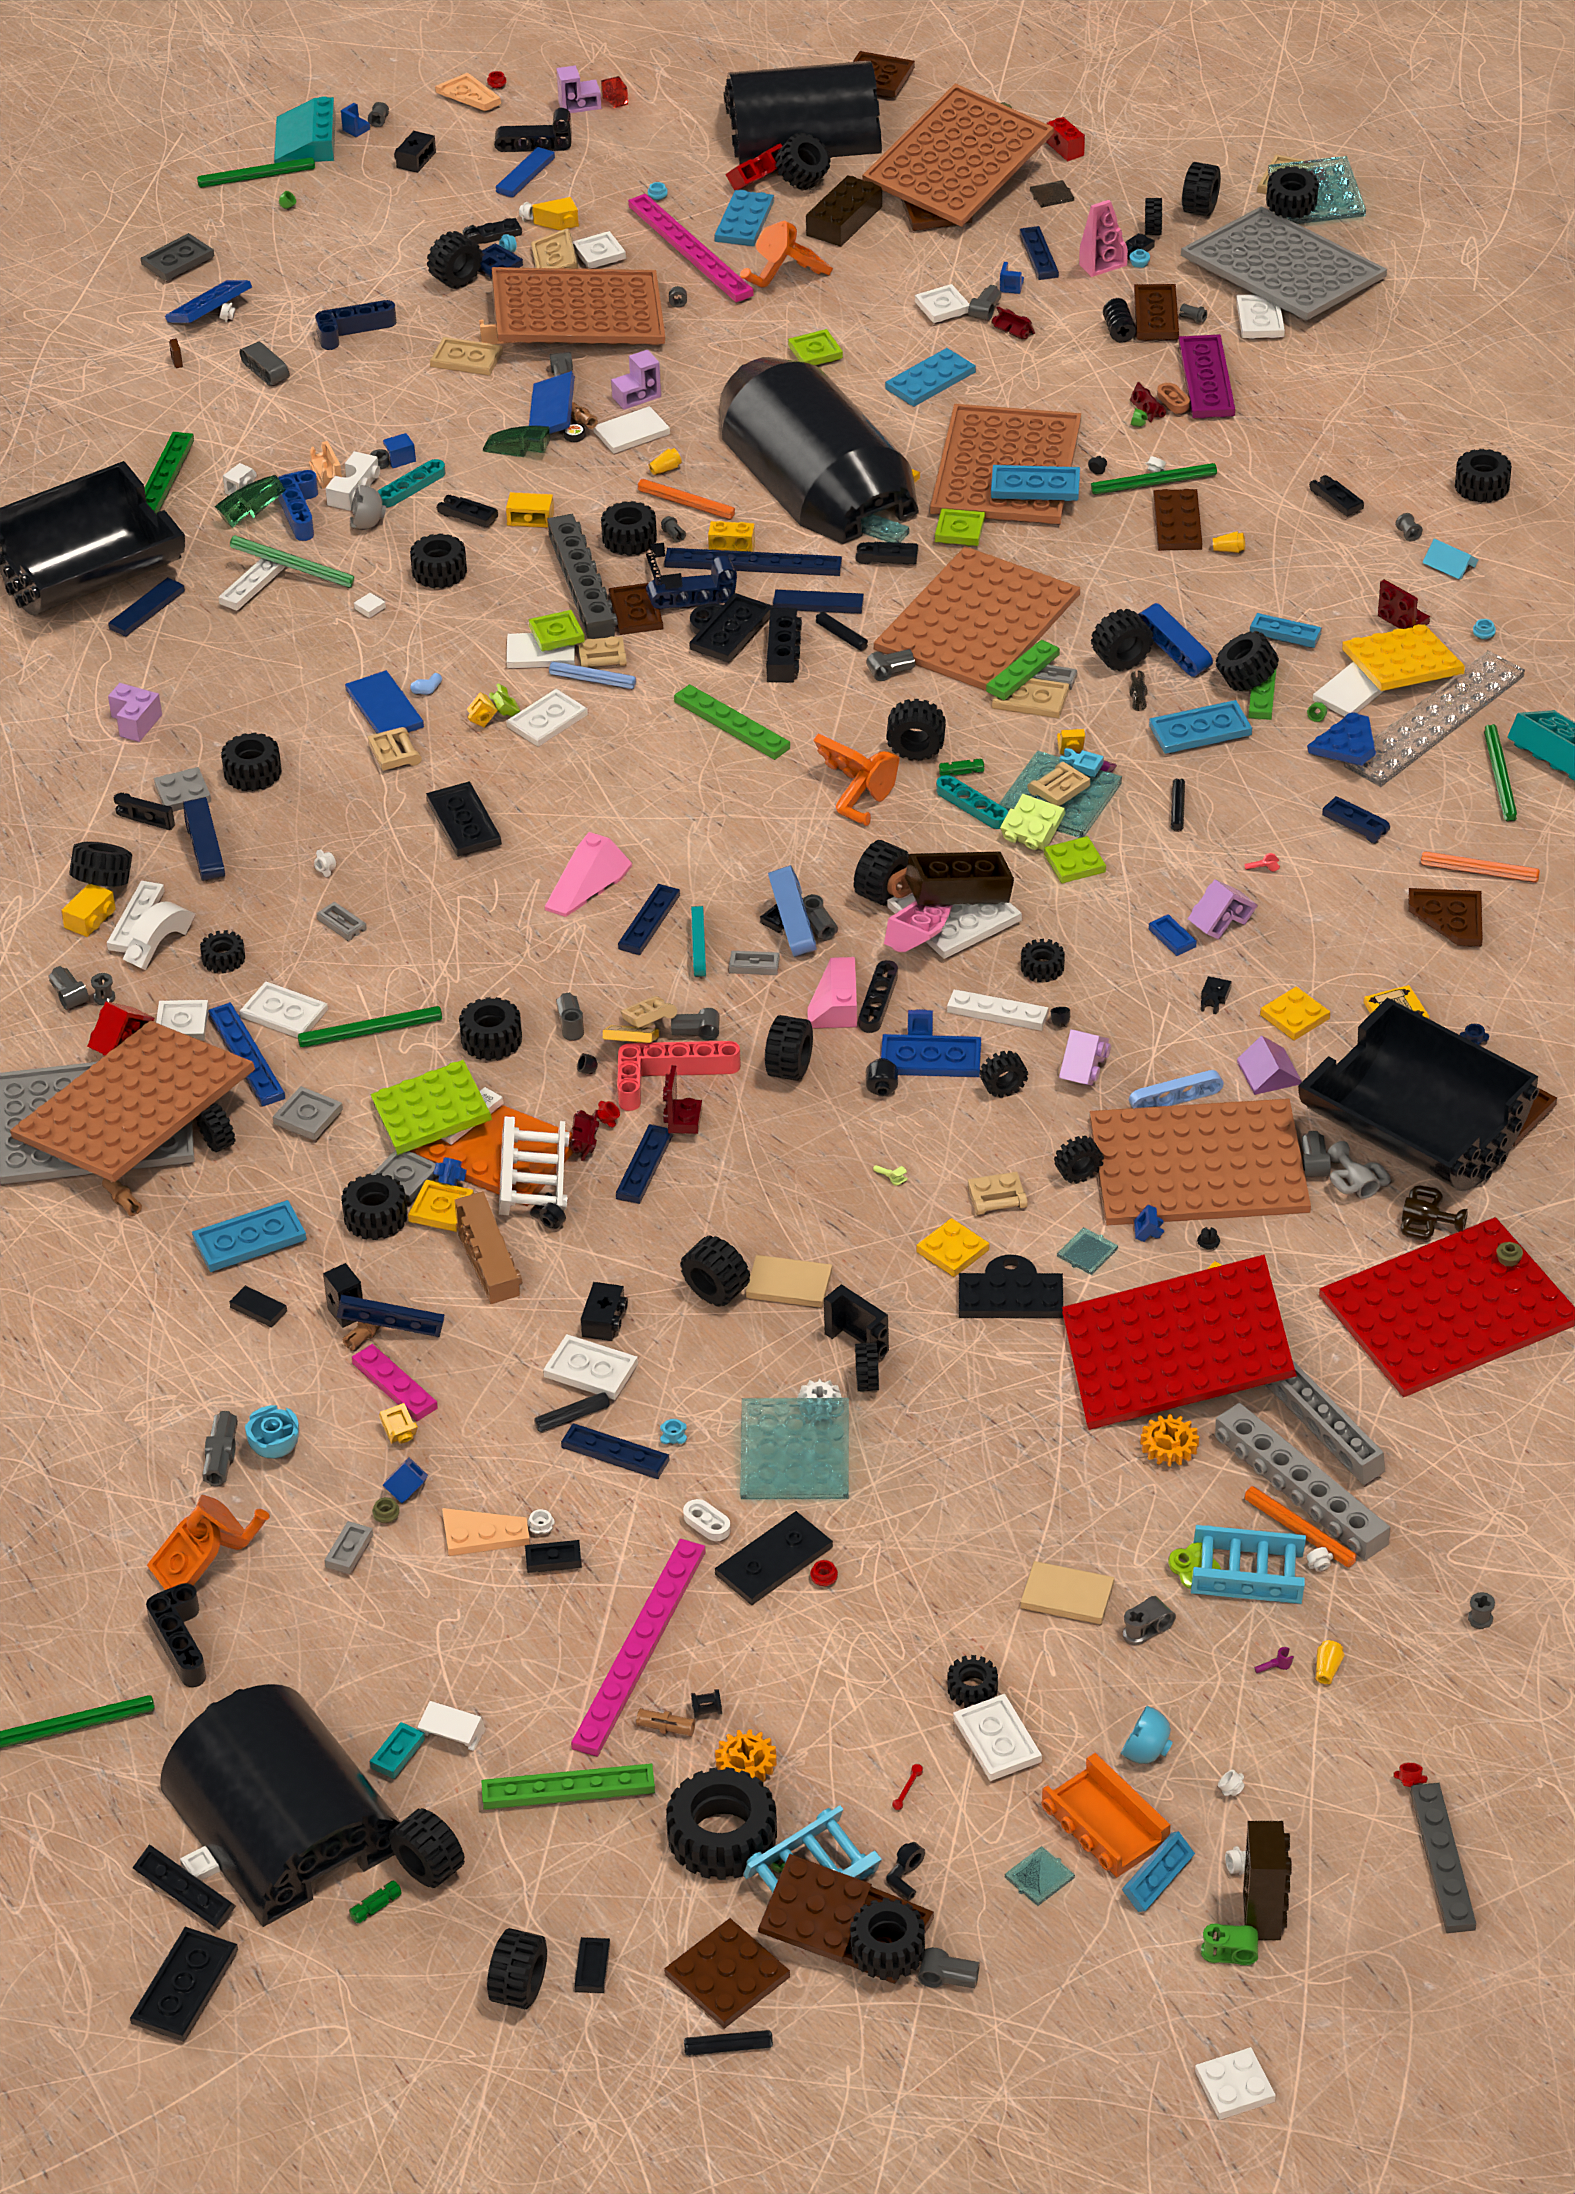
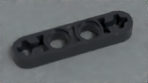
M881 961L875 968L859 1014V1027L863 1032L873 1033L881 1028L898 979V966L893 961ZM879 986L887 987L886 990H877L875 988ZM878 1002L882 1005L878 1007H873L870 1004Z

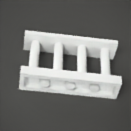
M505 1116L502 1130L499 1215H509L510 1206H515V1203L545 1206L548 1202L558 1205L562 1210H566L567 1195L563 1194L564 1147L569 1145V1132H565V1121H560L558 1133L519 1130L518 1127H514L515 1117ZM518 1140L556 1143L557 1154L518 1151V1148H514V1142L518 1143ZM517 1161L557 1164L556 1175L517 1172V1169H513V1163L517 1164ZM516 1182L556 1185L555 1196L516 1193V1190H512V1184L516 1185Z

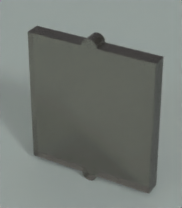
M1063 180L1030 187L1034 200H1037L1041 208L1072 202L1075 198L1071 193V188H1068Z

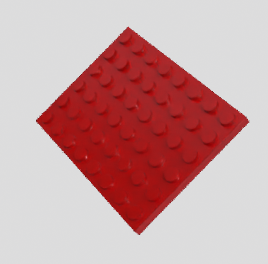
M1496 1217L1464 1229L1463 1232L1459 1231L1319 1288V1296L1403 1398L1575 1326L1574 1305ZM1513 1242L1522 1248L1523 1256L1518 1264L1505 1266L1500 1263L1496 1255L1497 1247L1500 1244Z
M1265 1254L1062 1307L1089 1430L1297 1377Z

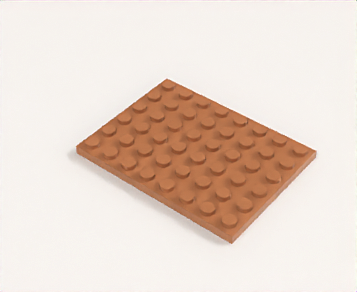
M955 83L862 175V179L873 182L875 185L882 187L883 191L962 227L1054 134V127Z
M492 267L491 275L498 342H545L548 344L554 342L568 344L608 343L612 345L617 343H628L631 345L665 344V330L656 270Z
M954 404L931 501L930 514L940 515L943 508L985 512V519L1061 524L1064 500L1045 501L991 498L993 465L1072 467L1081 424V413Z
M964 546L874 641V650L891 654L910 649L913 653L915 665L986 691V684L1032 648L1080 595V587Z
M149 1021L101 1060L93 1064L83 1074L75 1078L69 1085L57 1092L51 1099L39 1106L33 1113L21 1120L10 1132L13 1139L115 1182L255 1070L254 1063L196 1038Z
M1290 1098L1090 1111L1093 1141L1104 1156V1160H1102L1103 1166H1098L1100 1169L1098 1176L1106 1226L1134 1224L1136 1217L1147 1205L1156 1207L1157 1217L1161 1218L1164 1222L1310 1213L1311 1211Z

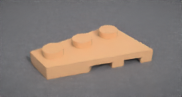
M469 73L435 86L436 93L483 111L490 110L501 104V98Z
M442 1508L449 1556L530 1545L526 1517Z

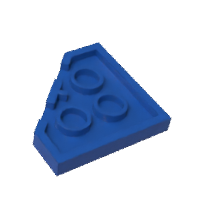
M1358 713L1347 714L1345 718L1332 725L1329 730L1317 736L1314 741L1307 745L1309 754L1362 766L1376 755L1369 716Z

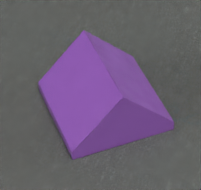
M1262 1035L1237 1058V1063L1254 1095L1296 1086L1302 1082L1285 1049Z

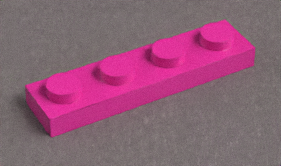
M373 1344L352 1356V1364L398 1405L405 1403L409 1415L415 1421H419L438 1409L437 1401Z

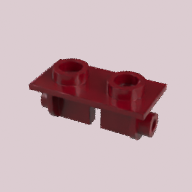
M996 307L999 314L994 316L991 321L995 328L1005 332L1010 328L1009 334L1019 339H1027L1029 333L1035 334L1029 318L1025 316L1020 317L1010 309Z
M1137 382L1130 401L1137 409L1143 410L1147 414V420L1151 423L1154 417H1164L1166 415V408L1156 401L1149 389L1144 388L1140 382Z
M596 1109L592 1115L579 1110L573 1116V1131L571 1132L569 1146L573 1152L582 1153L581 1161H584L587 1154L592 1153L596 1147L597 1139L594 1138V1135L599 1127V1121H596L598 1113Z

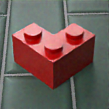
M105 1001L104 1006L99 1012L96 1026L90 1034V1041L87 1047L106 1056L111 1050L124 1042L126 1038L142 1028L144 1024L154 1021L155 1018L134 1007Z

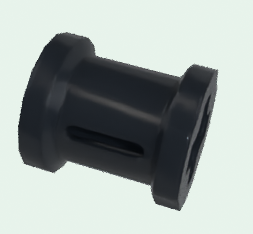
M714 1689L713 1693L701 1695L691 1693L694 1718H699L701 1714L717 1712L718 1715L722 1714L719 1689ZM713 1702L712 1704L700 1705L703 1703Z

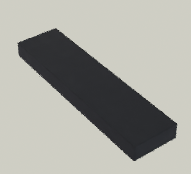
M150 1844L132 1867L218 1930L236 1907L231 1901Z

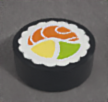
M578 423L570 424L569 428L564 429V438L569 442L583 440L585 438L584 426Z

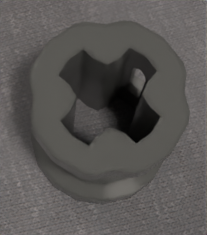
M383 102L374 103L372 111L367 118L368 122L374 127L383 126L385 118L389 114V107Z
M1410 513L1400 515L1395 525L1398 530L1404 532V537L1407 541H1415L1421 537L1423 528L1414 522V516Z
M98 973L91 979V986L95 989L94 1001L99 1005H104L105 1001L113 1002L116 998L115 992L111 988L113 979L110 974Z
M1484 1592L1474 1594L1470 1599L1472 1610L1469 1612L1468 1621L1476 1629L1489 1628L1493 1623L1491 1612L1495 1607V1599L1492 1595Z

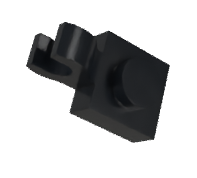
M1140 233L1125 242L1128 248L1127 259L1129 260L1130 254L1137 249H1143L1146 252L1153 249L1155 240Z

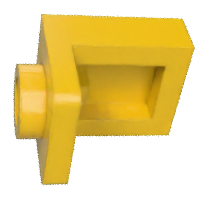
M480 692L467 708V711L470 713L467 718L469 721L485 727L498 710L488 696Z
M1084 729L1061 730V733L1057 734L1059 754H1064L1065 748L1081 753L1085 741Z
M405 1403L379 1413L391 1444L397 1441L400 1444L408 1442L414 1438L413 1435H416L418 1426L416 1422H412Z

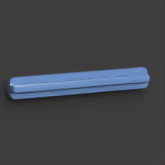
M555 661L551 662L549 666V673L551 675L627 689H634L636 685V677L632 675Z

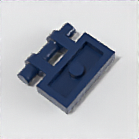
M494 243L482 250L481 256L483 260L480 262L481 268L478 271L485 272L492 279V267L520 268L523 266V259Z

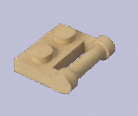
M622 636L586 639L585 642L578 643L582 667L617 664L619 666H626V654Z
M404 727L367 736L368 744L382 771L406 764L415 766L422 760L419 752L415 751L410 742L409 733ZM396 740L401 742L406 753L401 754L395 742Z
M1060 762L1053 771L1037 781L1033 780L1030 782L1027 788L1032 795H1039L1051 804L1060 806L1090 786V778L1067 763Z
M653 996L620 1012L623 1020L637 1028L645 1029L654 1024L653 1021L660 1018H674L677 1014V1008L671 1003H664V1000L659 996Z
M1018 1172L968 1179V1189L976 1215L985 1214V1211L1017 1206L1021 1209L1028 1206L1027 1197L1023 1191Z

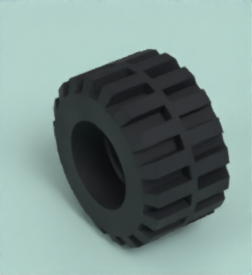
M797 133L791 136L777 152L775 157L777 163L775 165L779 169L778 173L780 176L784 177L783 180L785 182L788 181L791 186H797L798 189H809L814 187L830 168L829 163L831 159L828 157L829 152L825 150L826 146L823 143L821 144L818 138H813L810 134L806 136L805 133Z
M1193 162L1190 165L1182 191V208L1184 212L1208 217L1211 215L1216 206L1220 190L1221 173L1219 166L1200 162Z
M1285 166V168L1277 169V171L1271 173L1267 183L1266 204L1269 210L1275 212L1277 216L1281 215L1282 218L1289 217L1295 219L1296 217L1303 218L1304 215L1308 216L1317 206L1319 181H1317V177L1311 171H1306V168Z
M449 231L446 235L442 234L440 239H436L435 244L430 248V254L427 256L429 260L427 262L428 271L433 277L450 288L458 289L460 286L464 287L467 283L473 281L472 278L477 276V271L481 268L480 262L483 260L481 256L482 250L477 243L457 231L452 233Z
M1474 449L1463 453V456L1458 458L1456 466V491L1470 501L1488 503L1493 500H1500L1509 492L1512 468L1510 460H1508L1507 456L1502 455V453L1491 449Z
M623 501L622 503H615L613 506H609L602 513V541L611 552H617L619 555L626 554L627 556L632 554L638 555L641 552L648 551L650 544L656 543V515L650 506L641 502L636 503V501Z
M443 533L430 534L427 537L420 538L421 540H417L411 546L412 576L417 583H421L425 587L429 586L430 588H444L453 586V584L459 583L460 579H464L467 573L466 552L464 543L459 541V538L452 537L449 534L443 535Z
M1119 609L1115 613H1109V616L1103 617L1100 624L1096 625V630L1092 632L1091 644L1093 645V650L1106 666L1114 671L1132 669V666L1139 665V662L1147 657L1146 654L1150 653L1152 649L1150 646L1154 642L1151 629L1135 611L1125 609L1124 611Z
M1258 631L1246 632L1233 638L1223 646V649L1218 653V657H1216V667L1229 687L1235 691L1250 690L1261 685L1275 672L1274 670L1278 667L1279 662L1278 655L1266 636Z
M908 699L904 700V703L896 704V708L893 707L889 714L886 734L887 744L889 747H892V752L895 754L899 753V757H907L911 761L913 759L923 761V758H932V754L937 755L939 749L943 747L946 719L943 716L942 710L937 709V705L934 703L929 704L927 700L919 701V699H914V701H910ZM910 729H920L922 731H913Z
M244 733L241 736L233 737V740H228L222 748L221 758L224 778L229 785H233V788H241L242 791L262 790L266 786L273 785L274 781L280 778L279 775L282 772L278 743L273 741L272 737H266V734Z
M876 840L874 843H871L862 854L855 870L853 883L855 893L886 906L887 900L894 897L887 890L888 880L893 874L907 867L908 852L883 840Z
M80 842L74 844L69 875L78 881L97 886L118 887L126 885L129 881L132 853L120 846L102 842Z
M485 997L483 1000H475V1003L470 1002L467 1008H463L459 1016L461 1044L470 1056L475 1055L477 1059L481 1060L484 1058L487 1061H491V1059L499 1060L503 1056L508 1057L511 1055V1052L518 1050V1046L522 1043L520 1011L517 1010L515 1004H510L509 1000H501L499 997L495 999Z
M778 1015L770 1027L765 1047V1067L768 1076L795 1081L802 1079L809 1066L813 1047V1029L810 1020Z
M370 1173L366 1174L365 1177H357L356 1181H350L348 1187L344 1188L343 1195H341L344 1223L348 1231H352L356 1237L362 1236V1239L366 1240L368 1238L378 1240L381 1237L385 1239L390 1234L395 1235L398 1233V1229H402L405 1226L404 1222H407L408 1218L404 1187L400 1185L399 1180H392L390 1175L382 1176V1173H376V1175H371Z
M709 1235L702 1238L682 1257L680 1262L682 1275L692 1291L702 1300L704 1299L707 1303L714 1304L715 1306L727 1305L750 1282V1271L747 1269V1263L742 1255L727 1241L721 1240L717 1236L712 1237Z
M418 1808L390 1831V1844L396 1858L415 1880L426 1887H438L464 1865L465 1856L456 1835L440 1817L429 1810Z
M883 1898V1902L874 1900L870 1902L871 1906H862L860 1913H855L850 1927L851 1954L854 1963L858 1964V1969L862 1972L868 1971V1976L872 1978L880 1976V1980H886L887 1977L897 1980L899 1975L903 1974L905 1977L910 1975L911 1969L916 1970L919 1967V1961H923L925 1925L923 1919H921V1914L917 1910L913 1911V1906L909 1903L903 1905L902 1900L898 1899L892 1902L889 1901V1898ZM882 1936L899 1938L898 1941L892 1943H883L876 1939Z
M511 1928L503 1932L494 1948L488 1970L487 1991L491 2002L527 2010L532 2005L541 1988L546 1969L547 1944L544 1936Z

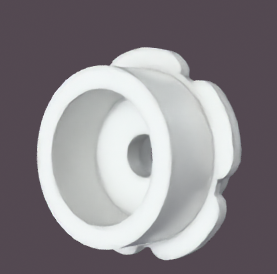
M525 202L519 209V216L522 217L524 222L526 220H533L532 205L534 204Z
M224 303L222 306L220 319L225 320V322H228V319L233 320L236 308L232 307V303Z
M1150 456L1149 461L1145 463L1149 466L1147 470L1150 472L1166 471L1164 469L1166 462L1159 458Z
M539 1509L531 1513L527 1524L532 1533L546 1534L552 1530L554 1518L548 1511Z
M1326 1547L1317 1548L1307 1555L1309 1568H1315L1318 1572L1330 1567V1560L1333 1559V1554L1329 1553Z
M1235 1770L1225 1773L1218 1782V1787L1222 1790V1794L1224 1796H1236L1244 1788L1242 1781L1244 1775L1242 1773L1238 1774Z
M1235 1846L1233 1850L1226 1851V1866L1230 1874L1239 1873V1875L1244 1874L1245 1851H1241L1238 1846Z

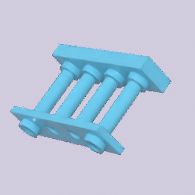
M1196 1525L1193 1543H1202L1201 1568H1193L1191 1593L1302 1604L1305 1578L1295 1577L1296 1557H1303L1306 1535ZM1213 1548L1230 1550L1229 1570L1212 1569ZM1241 1551L1257 1553L1256 1573L1240 1572ZM1268 1554L1285 1556L1284 1576L1268 1574Z
M839 1805L833 1810L830 1808L825 1809L816 1817L817 1820L765 1853L757 1852L751 1856L746 1862L747 1866L743 1876L747 1880L758 1873L773 1893L778 1880L768 1866L780 1858L786 1863L789 1854H792L791 1851L802 1844L807 1846L820 1865L860 1880H864L875 1873L882 1859L875 1850L867 1856L858 1851L837 1823L844 1810ZM828 1829L851 1859V1866L845 1870H842V1868L838 1869L814 1838L815 1836Z

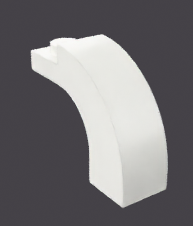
M167 901L153 905L139 917L128 934L133 938L123 960L146 970L160 941L167 934L175 931L186 935L195 913Z

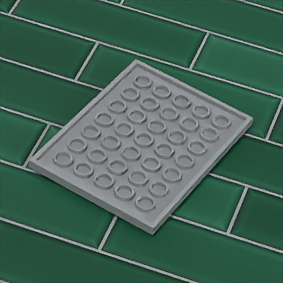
M1262 206L1181 248V256L1190 262L1204 267L1221 278L1235 283L1237 286L1266 299L1268 302L1306 321L1387 276L1386 268L1286 218H1282L1280 215L1277 216L1274 212Z
M97 1062L0 1073V1184L94 1174L13 1139L10 1130ZM192 1121L132 1169L195 1162Z

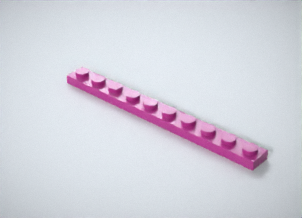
M647 194L628 200L630 209L731 299L739 302L754 296L751 286Z
M679 1539L571 1742L573 1750L596 1757L599 1756L706 1553L705 1545Z

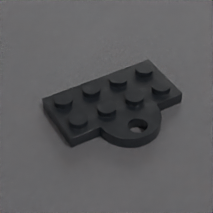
M734 593L724 605L710 603L697 607L690 614V628L696 634L689 642L690 650L729 663L768 620L770 608H773V605Z
M1013 1254L994 1258L988 1263L985 1273H959V1318H1063V1273H1037L1034 1264L1030 1260ZM1009 1265H1013V1266H1015V1267H1017V1268H1015V1269H1007V1268H1005V1267H1006V1266H1009Z

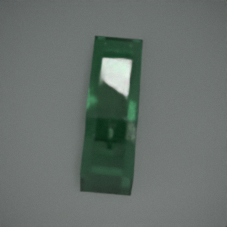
M519 426L498 431L489 435L483 447V452L524 457L527 451L544 453L550 442L549 426Z
M272 475L238 489L214 507L222 519L233 528L248 514L254 518L286 489L278 477Z

